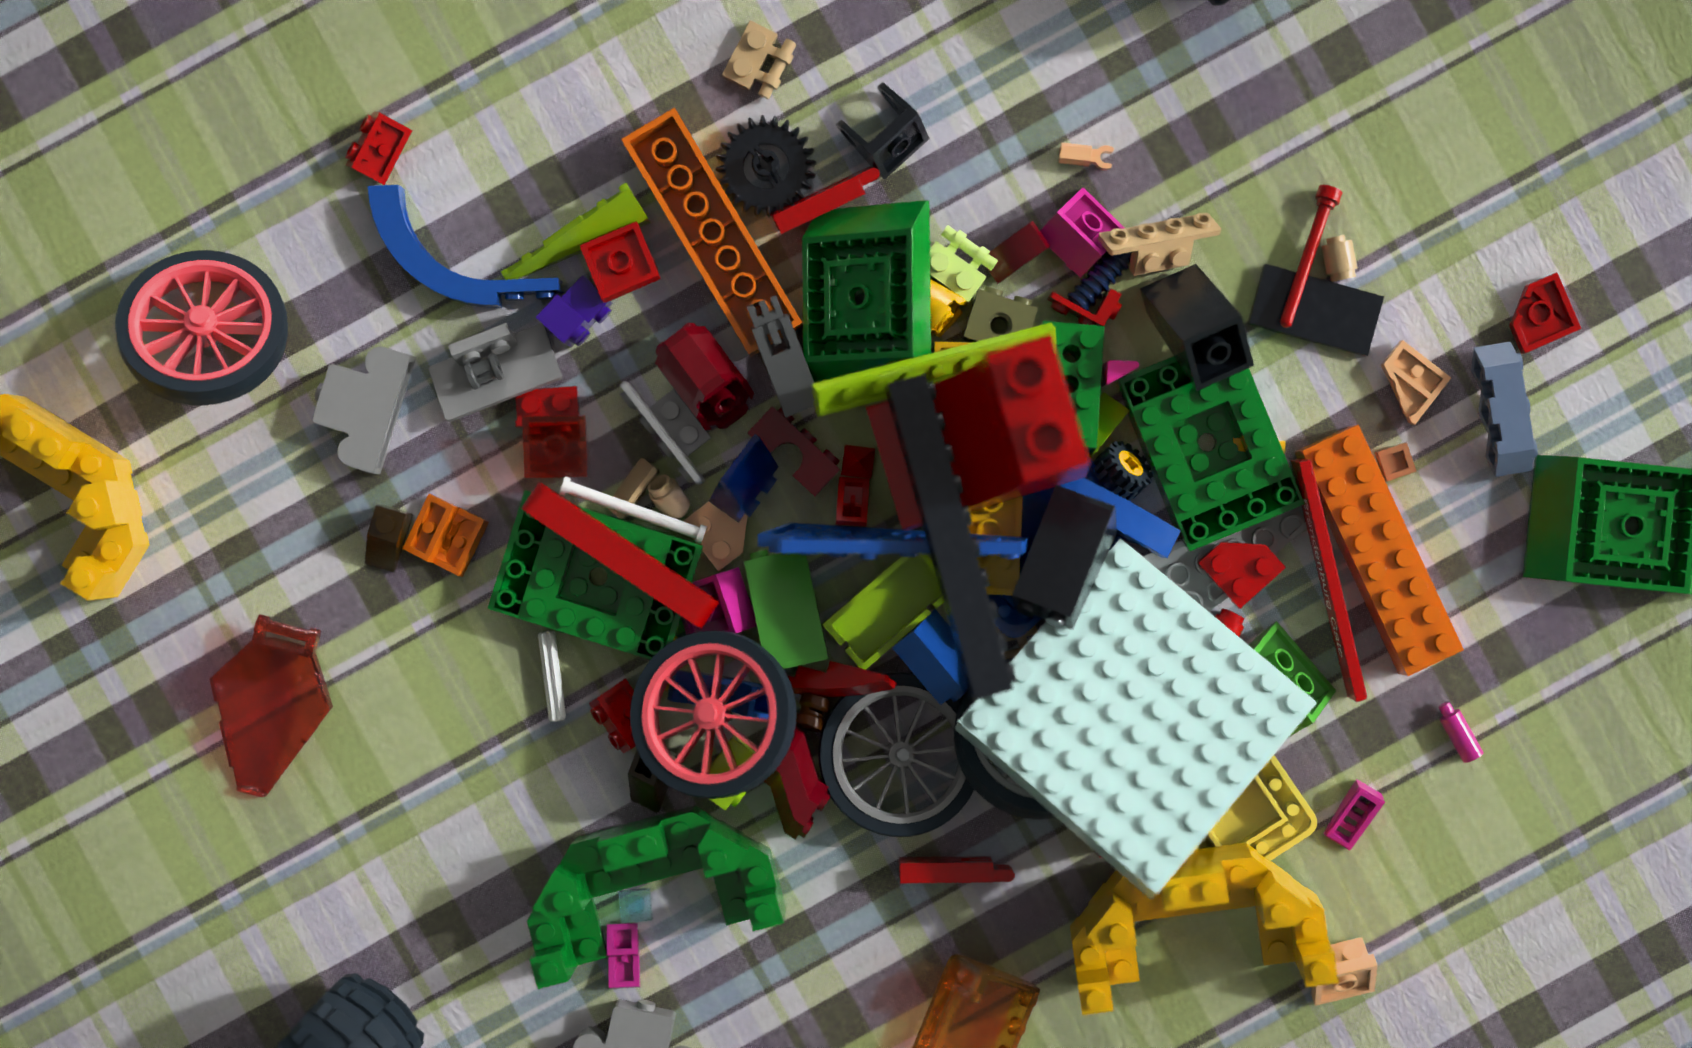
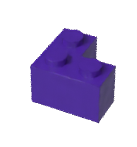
M582 275L562 297L556 295L536 318L565 345L572 348L576 344L579 347L590 336L589 328L595 322L602 323L612 311L609 307L613 303L611 301L603 303L597 288Z

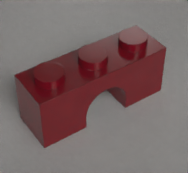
M771 406L747 434L770 455L780 445L787 443L796 445L802 452L803 460L799 469L792 476L816 497L840 471L836 466L840 460L827 448L822 453L814 445L817 439L807 429L803 428L799 431L791 423L795 418L792 415L785 417L782 407L776 410Z

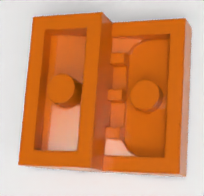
M429 493L402 549L427 562L434 563L457 576L463 577L489 521Z

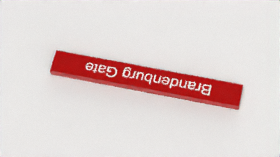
M1305 458L1291 460L1296 484L1305 503L1302 505V510L1348 698L1355 702L1367 700L1365 684L1312 461Z

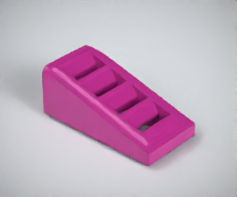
M1356 779L1325 829L1324 835L1346 849L1351 850L1384 805L1385 800L1382 794ZM1362 795L1370 800L1369 804L1359 799V797ZM1355 805L1364 812L1361 815L1351 808ZM1347 815L1357 821V824L1354 826L1344 818ZM1339 825L1351 832L1349 837L1336 830Z

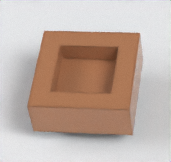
M1407 442L1375 452L1385 482L1417 472Z

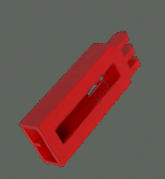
M872 166L866 167L805 196L804 199L795 201L792 206L786 205L783 210L772 212L771 216L778 231L783 234L866 194L862 186L877 180L880 172Z
M991 856L899 857L900 884L1011 882L1015 878V873L1010 865L993 864Z

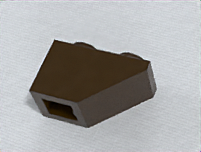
M636 750L628 771L630 799L657 813L660 811L669 786L650 771L640 757L638 750ZM670 751L671 754H672L675 758H677V756H678L679 754Z

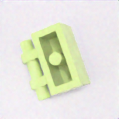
M947 225L941 236L950 241L948 247L946 248L935 241L930 248V278L963 297L968 305L987 277L977 269L982 264L992 271L998 260L988 254L990 251L984 246L980 248L966 238L967 234L961 230L957 232ZM958 248L973 258L970 264L955 254Z

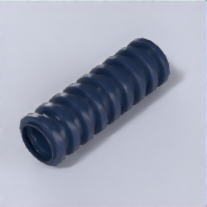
M1107 252L1108 256L1102 257L1100 259L1101 263L1093 266L1094 271H1088V277L1080 280L1081 285H1075V291L1067 294L1068 300L1089 311L1088 307L1090 305L1094 306L1096 304L1095 300L1103 297L1102 292H1107L1109 290L1108 286L1116 283L1115 278H1121L1123 275L1122 271L1129 269L1128 264L1130 263L1132 252L1118 255H1110Z

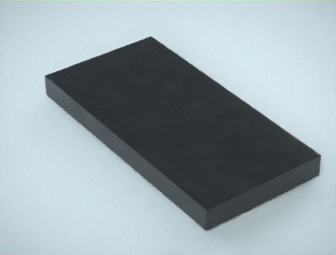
M1269 264L1263 265L1247 324L1357 355L1368 356L1384 296L1308 275L1293 323L1289 328H1283L1280 324V319L1296 272Z

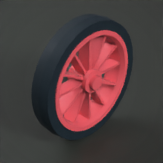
M197 250L164 258L139 274L126 289L120 300L116 313L115 329L122 359L141 385L163 399L185 405L199 406L220 404L234 400L262 384L273 373L284 354L288 337V319L284 302L277 287L258 266L230 253ZM204 282L202 305L194 307L183 286ZM211 282L228 284L229 287L215 304L209 308ZM178 288L189 310L184 312L161 298ZM240 290L252 298L249 301L223 311ZM155 306L178 320L146 319L151 308ZM257 310H260L262 313V323L232 322ZM143 331L174 332L146 345L143 344ZM226 334L260 336L252 349ZM216 341L245 357L228 367L215 345ZM182 343L164 366L152 357V355ZM197 345L194 374L174 371L192 348ZM203 352L206 357L216 356L223 370L201 374Z
M703 631L688 634L662 648L653 656L642 671L636 683L631 701L630 721L632 736L640 757L646 766L659 780L681 793L705 799L735 796L756 787L766 780L786 756L796 726L794 692L790 680L780 663L755 641L727 631ZM716 655L710 697L696 659ZM725 656H730L744 663V666L720 697ZM688 663L703 698L701 700L672 679ZM752 670L761 682L763 689L725 705L749 671ZM667 684H671L695 703L694 710L660 706ZM766 694L769 711L768 719L733 715L730 711ZM659 710L691 713L694 720L661 734ZM734 718L767 722L768 724L763 740L757 746L729 723ZM698 725V729L677 758H675L667 748L664 740ZM723 727L755 751L740 766L736 763ZM716 731L731 770L725 773L710 775ZM706 732L702 770L699 773L687 768L682 763Z

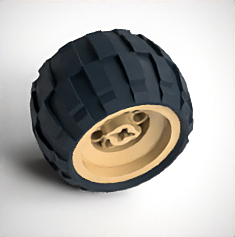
M357 973L344 975L275 1048H420L424 1043V1033L416 1027L418 1021L409 1007L388 987L371 978L364 980Z

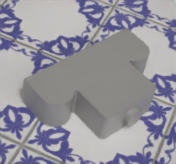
M376 347L371 349L365 357L367 374L335 364L329 365L324 382L318 385L315 393V400L318 402L312 420L316 424L345 432L349 435L338 446V457L343 464L372 474H381L416 357L386 347Z
M619 999L612 1011L607 1036L597 1027H587L579 1033L573 1048H669L676 1013L673 1010L655 1007L656 1003L649 1000H638L636 1003ZM677 1046V1047H675V1048H689V1047H687V1046Z

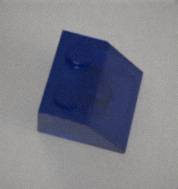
M753 435L722 476L709 499L710 503L738 523L745 514L748 517L752 516L761 503L757 500L758 496L762 491L768 494L778 480L774 477V474L779 466L759 436Z

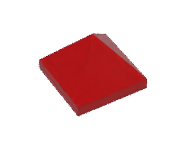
M845 445L841 475L871 479L875 448Z

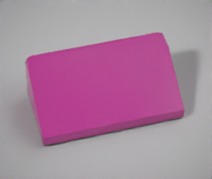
M1127 360L1106 361L1102 364L1101 387L1139 368V362Z

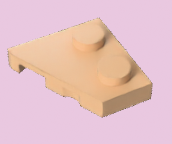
M1404 340L1398 342L1381 364L1403 413L1411 425H1415L1451 379L1449 375Z

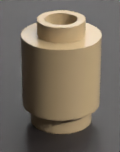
M1345 235L1327 238V245L1321 246L1326 274L1330 275L1331 282L1356 277L1355 269L1358 267L1352 239L1346 241Z
M663 474L655 477L649 483V498L661 514L676 519L685 516L690 506V501L675 479Z

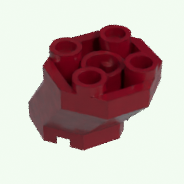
M687 323L672 336L657 345L655 364L704 430H712L710 426L716 425L719 429H726L746 414L749 408L746 401L748 396L752 400L754 391L705 326Z
M795 726L794 736L786 756L777 769L763 781L771 788L784 833L793 839H796L798 835L805 838L814 823L813 813L816 809L821 812L831 797L827 792L829 787L818 777L804 731Z

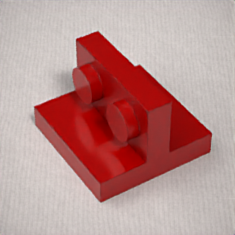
M637 221L579 245L603 303L661 279L657 270V264Z

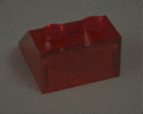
M586 415L522 416L524 478L588 476L589 446Z

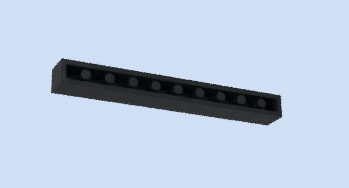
M926 374L888 383L885 387L887 400L971 700H977L1013 690L1012 682H1016L1015 672L1011 663L1006 664L1003 651L1007 650L1006 640L1002 631L997 632L994 619H998L997 608L994 600H988L985 588L989 587V580L986 570L984 568L980 569L977 556H980L978 541L976 537L971 538L968 525L972 524L971 515L968 507L962 506L959 494L963 493V487L959 475L953 474L950 464L954 462V455L951 445L949 443L945 444L942 432L946 430L942 413H936L933 401L937 400L934 384L932 381H927Z

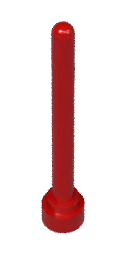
M1319 185L1315 196L1318 209L1280 319V324L1283 328H1289L1293 323L1330 210H1334L1335 206L1340 203L1343 192L1336 187L1330 185Z

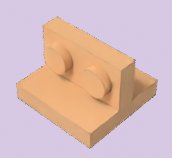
M1362 937L1331 944L1335 953L1338 983L1312 986L1311 996L1314 1005L1317 1006L1375 992L1378 965L1374 954L1368 955Z

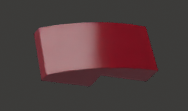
M1034 221L1028 223L988 253L998 260L992 271L988 269L997 284L1007 279L1051 247Z

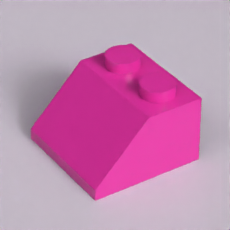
M1082 188L1047 222L1040 232L1051 246L1049 249L1081 278L1107 251L1098 240L1099 233L1124 227L1090 193Z
M739 567L692 582L719 601V604L702 629L681 616L686 635L703 631L739 633L757 626L755 614Z

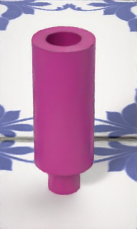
M1449 701L1441 704L1438 708L1443 716L1439 720L1463 763L1471 762L1482 756L1484 752L1460 709L1454 710Z

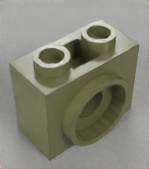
M985 286L984 291L978 289L962 339L973 343L1001 336L995 334L990 327L991 321L997 318L1004 320L1007 325V331L1004 334L1032 328L1038 308L1031 306L1032 300L1020 296H1015L1014 300L1003 297V291Z

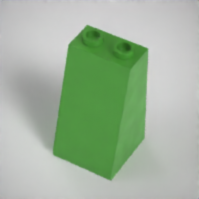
M767 550L749 553L750 560H745L744 565L761 646L774 656L783 669L827 660L829 654L807 555L798 553L768 555Z

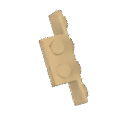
M1197 213L1192 216L1171 218L1165 221L1144 223L1138 226L1099 233L1098 240L1110 255L1132 252L1129 270L1136 276L1189 265L1194 240L1220 235L1221 227L1210 214Z

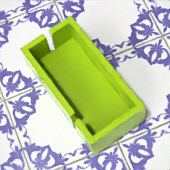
M918 554L917 557H898L822 623L840 646L846 640L849 645L845 648V652L859 668L866 670L931 614L927 608L930 603L936 609L944 603L932 560L927 554Z

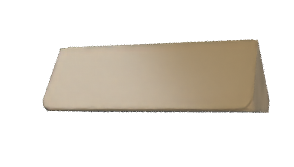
M640 458L613 497L637 504L648 489L649 483L659 474V469L646 459ZM608 508L619 519H626L628 516Z

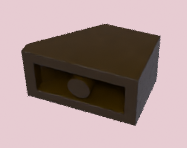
M386 505L375 506L367 532L365 564L396 572L413 517L412 513Z

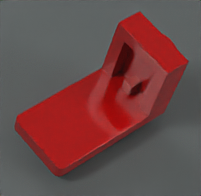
M1113 289L1106 293L1095 315L1053 291L1047 298L1052 303L1050 307L1065 316L1069 312L1079 318L1077 321L1079 324L1105 326L1108 318L1114 320L1122 307V304L1118 302L1122 294Z

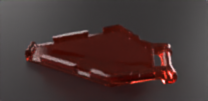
M259 614L255 623L252 640L209 679L214 702H218L221 720L219 721L228 764L229 767L233 768L237 791L258 797H266L333 708L316 654L321 636L320 629L311 627L308 630L270 620V616ZM266 632L304 641L305 645L276 637H265Z

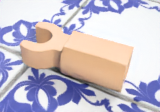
M1061 142L1058 163L1087 167L1090 164H1094L1100 170H1110L1112 164L1104 163L1100 156L1103 153L1112 154L1114 148L1104 145L1098 149H1092V146Z

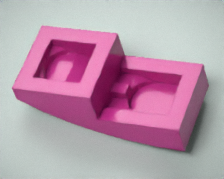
M638 923L606 924L609 989L641 988Z

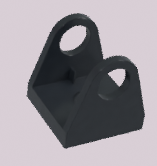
M882 82L877 86V89L889 105L899 114L893 122L869 143L844 121L840 120L836 126L869 165L879 170L880 176L885 180L930 138L919 113Z

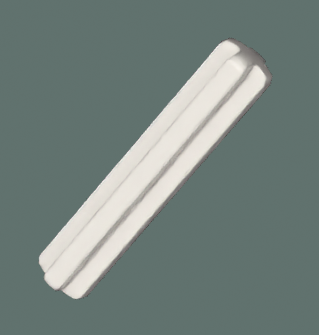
M543 631L538 634L548 717L550 722H558L566 719L556 634L554 631Z

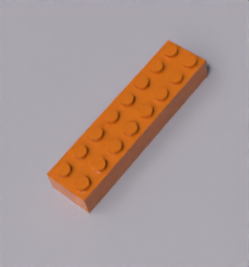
M675 107L622 138L623 144L749 356L752 357L760 351L751 330L754 324L747 306L753 304L757 311V316L763 313L759 301L765 300L768 310L771 311L774 307L771 304L770 297L776 295L783 314L789 315L794 331L803 326L801 319ZM777 330L778 333H779L780 339H782L783 336H782V334H781V331H780V330ZM767 334L770 344H774L771 335Z
M1359 424L1348 426L1295 451L1297 459L1305 458L1312 461L1325 519L1398 674L1410 676L1463 651L1464 648Z

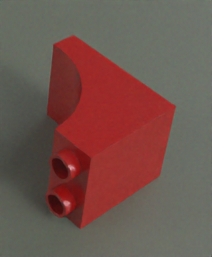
M1051 334L987 353L981 361L972 367L934 384L937 400H934L933 403L936 413L941 412L945 422L946 430L942 432L945 444L949 443L951 445L954 462L950 464L953 474H958L960 477L963 493L959 494L962 506H967L969 512L1086 477L1090 461ZM885 401L866 407L903 531H908L921 527V518L889 403Z

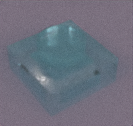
M650 888L619 891L621 923L652 921Z

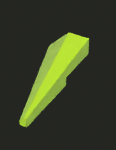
M624 183L618 187L620 192L607 200L601 199L596 203V207L576 217L543 241L544 246L532 253L527 252L521 257L520 261L500 272L505 280L523 278L582 253L579 246L636 221L640 228L650 224L651 221L627 183Z

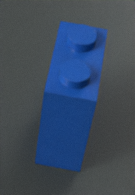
M934 609L928 617L892 648L935 700L942 705L948 699L955 702L967 692V684L951 627L938 611Z

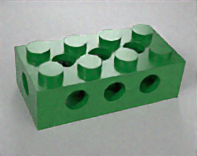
M1042 321L1041 325L1052 323L1056 327L1057 356L1065 382L1071 385L1074 390L1069 395L1087 455H1092L1097 448L1105 326ZM1068 353L1073 355L1076 362H1067L1062 354Z

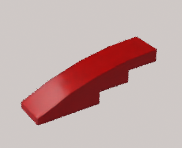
M833 661L829 662L826 672L798 666L795 677L788 676L794 694L799 695L803 693L824 697L866 695L891 690L896 685V682L885 674Z

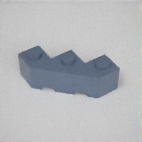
M1511 342L1474 347L1471 372L1481 390L1478 414L1488 433L1485 457L1495 477L1532 471L1534 458L1538 455L1530 419V402L1526 396L1522 372L1523 359L1520 353H1516Z

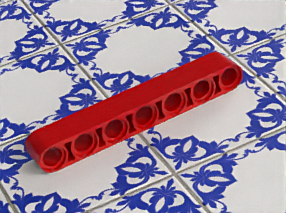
M538 482L521 508L533 518L701 629L719 604V601L541 482Z

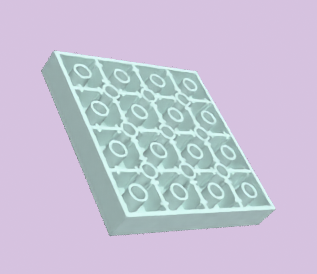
M1120 538L1108 552L1073 630L1066 627L1056 628L1046 622L1010 662L1016 677V682H1012L1013 690L977 699L958 720L955 730L1151 899L1163 888L1317 702Z

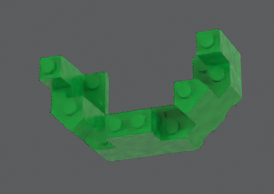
M696 805L576 837L560 864L552 873L527 919L535 951L529 960L537 990L568 982L578 965L608 958L607 946L594 897L703 868L705 878H714L726 926L750 919L752 930L755 932L784 924L786 905L771 849L746 836L743 832L726 822L720 821L706 813L707 811Z

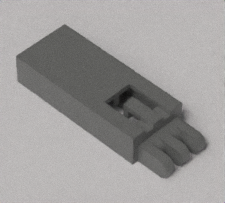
M775 295L770 297L771 304L774 307L773 310H768L765 300L759 301L763 314L757 316V311L753 304L747 306V309L754 324V327H751L752 333L784 415L788 417L814 407L812 384L815 383L789 315L783 314ZM780 330L787 350L774 354L767 334L771 335L774 345L782 343L777 331Z

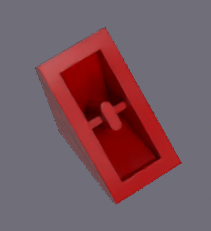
M839 477L835 525L867 527L870 479Z

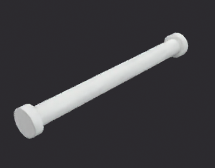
M566 476L559 492L560 495L565 496L566 493L695 538V542L700 544L703 540L707 528L705 525L701 524L698 527L570 482L571 478Z

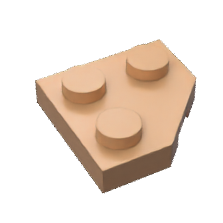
M730 485L684 520V522L698 527L701 524L707 526L700 545H703L702 551L718 572L744 552L749 509Z

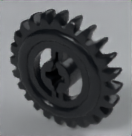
M761 115L759 125H756L752 118L749 117L748 129L737 123L739 135L727 132L732 143H720L721 148L727 153L716 155V158L723 162L724 165L716 167L715 170L718 173L725 174L718 181L720 185H729L725 190L727 196L735 194L732 201L734 206L742 201L744 202L743 212H747L751 207H754L756 217L760 215L762 209H765L767 216L771 217L773 208L783 210L785 204L792 206L794 205V198H805L801 189H812V186L806 182V179H814L816 174L809 171L808 168L814 167L817 162L807 159V157L814 153V149L803 148L808 142V137L805 136L797 139L800 133L799 127H796L791 132L788 131L789 120H786L779 127L777 116H774L771 123L767 124L764 115ZM760 145H773L786 155L789 162V171L783 181L778 175L780 163L777 155L770 150H761ZM755 150H757L762 160L765 159L767 163L773 161L771 163L772 174L778 183H775L769 171L767 172L766 169L759 170L761 168L760 158L755 153ZM749 152L753 156L752 169L755 176L759 180L769 181L773 188L761 189L752 185L747 180L744 173V161Z

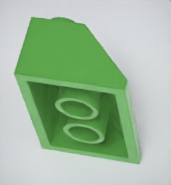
M1276 621L1248 645L1317 702L1290 734L1292 736L1314 723L1337 690Z

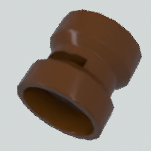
M803 693L799 701L801 705L800 712L796 714V726L808 731L821 733L825 725L823 720L824 714L829 711L831 702L818 695Z

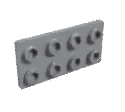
M507 323L452 343L448 345L452 358L429 367V372L447 422H452L562 379L546 328L542 323L517 333H513ZM495 353L501 365L504 379L498 380L496 378L480 384V387L474 390L466 375L464 364L468 362L474 364L487 359L489 354Z
M626 381L621 383L620 386L624 390L620 394L631 409H639L643 415L639 420L650 434L657 433L663 441L659 443V446L669 458H677L682 465L678 470L688 483L695 482L699 485L706 482L688 456L712 437L700 425L676 391L672 389L649 407L632 384Z

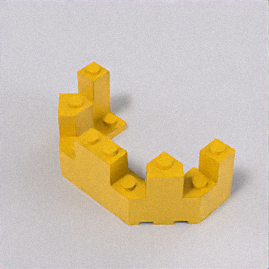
M11 394L0 395V456L72 499L73 503L67 513L86 524L61 565L69 570L61 585L87 601L118 597L150 546L147 532L144 531L141 516L143 514L138 493L134 489L131 477L132 468L130 461L27 397Z
M1247 843L1193 850L1163 888L1151 899L1115 869L1107 882L1102 884L1088 902V906L1081 915L1077 916L1070 925L1082 1015L1114 1011L1110 985L1140 981L1135 948L1137 942L1134 922L1255 906L1264 966L1295 962L1306 987L1338 983L1335 953L1328 940L1324 908L1317 894L1297 882L1291 875L1272 861L1263 857Z

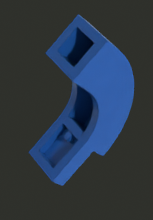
M679 670L672 677V679L699 700L703 699L692 672ZM701 672L711 697L714 674ZM722 676L720 697L734 678ZM743 680L725 705L763 689L762 684ZM670 684L667 700L696 705ZM766 694L730 711L742 716L768 719L769 711Z

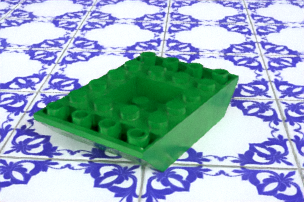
M921 200L836 208L812 219L802 237L803 355L814 383L931 354L930 201ZM862 288L865 292V300L861 305H858L855 301V294Z
M1174 356L1118 379L1124 406L1129 409L1128 417L1147 459L1146 461L1152 468L1153 478L1174 527L1180 530L1179 536L1189 552L1305 504L1249 368L1199 391L1194 389ZM1203 434L1211 435L1215 441L1213 449L1208 452L1203 451L1198 444V440ZM1233 438L1241 439L1245 452L1238 451L1237 445L1233 443Z
M1537 455L1534 461L1523 577L1692 595V469L1583 457ZM1630 517L1636 518L1639 523L1637 532L1632 535L1625 529V522Z
M524 490L487 609L649 660L662 648L673 642L681 616L522 510V506L532 493L531 491ZM576 505L692 583L703 545ZM600 567L606 571L607 580L603 585H595L591 581L590 574L594 568Z

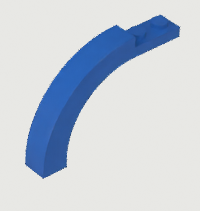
M400 185L367 186L372 216L386 247L396 261L410 275L433 291L454 301L485 308H502V296H505L507 301L524 300V295L536 294V299H553L555 293H563L562 280L559 278L481 280L463 276L445 268L426 251L416 236L406 208L405 189Z

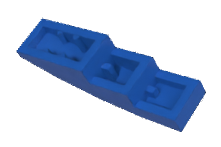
M1085 478L1058 485L1116 506L1117 534L1131 543H1138L1161 558H1168L1180 533L1179 529Z

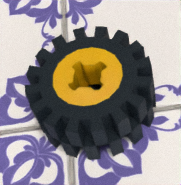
M1114 441L1094 461V465H1096L1094 471L1099 473L1097 476L1098 480L1105 482L1104 488H1110L1111 492L1127 500L1134 499L1151 484V478L1153 477V473L1150 472L1152 469L1150 464H1145L1147 459L1144 456L1140 457L1138 455L1140 452L1138 449L1132 450L1131 444L1127 443L1124 445L1123 441Z

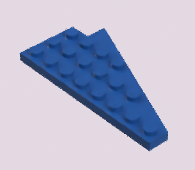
M790 522L758 534V547H769V552L798 553L801 555L829 553L830 557H847L848 553H859V558L878 559V555L899 554L902 557H917L918 554H930L925 533L920 530L903 531L902 529ZM970 534L971 538L976 537L980 547V556L977 557H986L988 554H1000V558L1018 559L1019 554L1029 551L1030 537Z

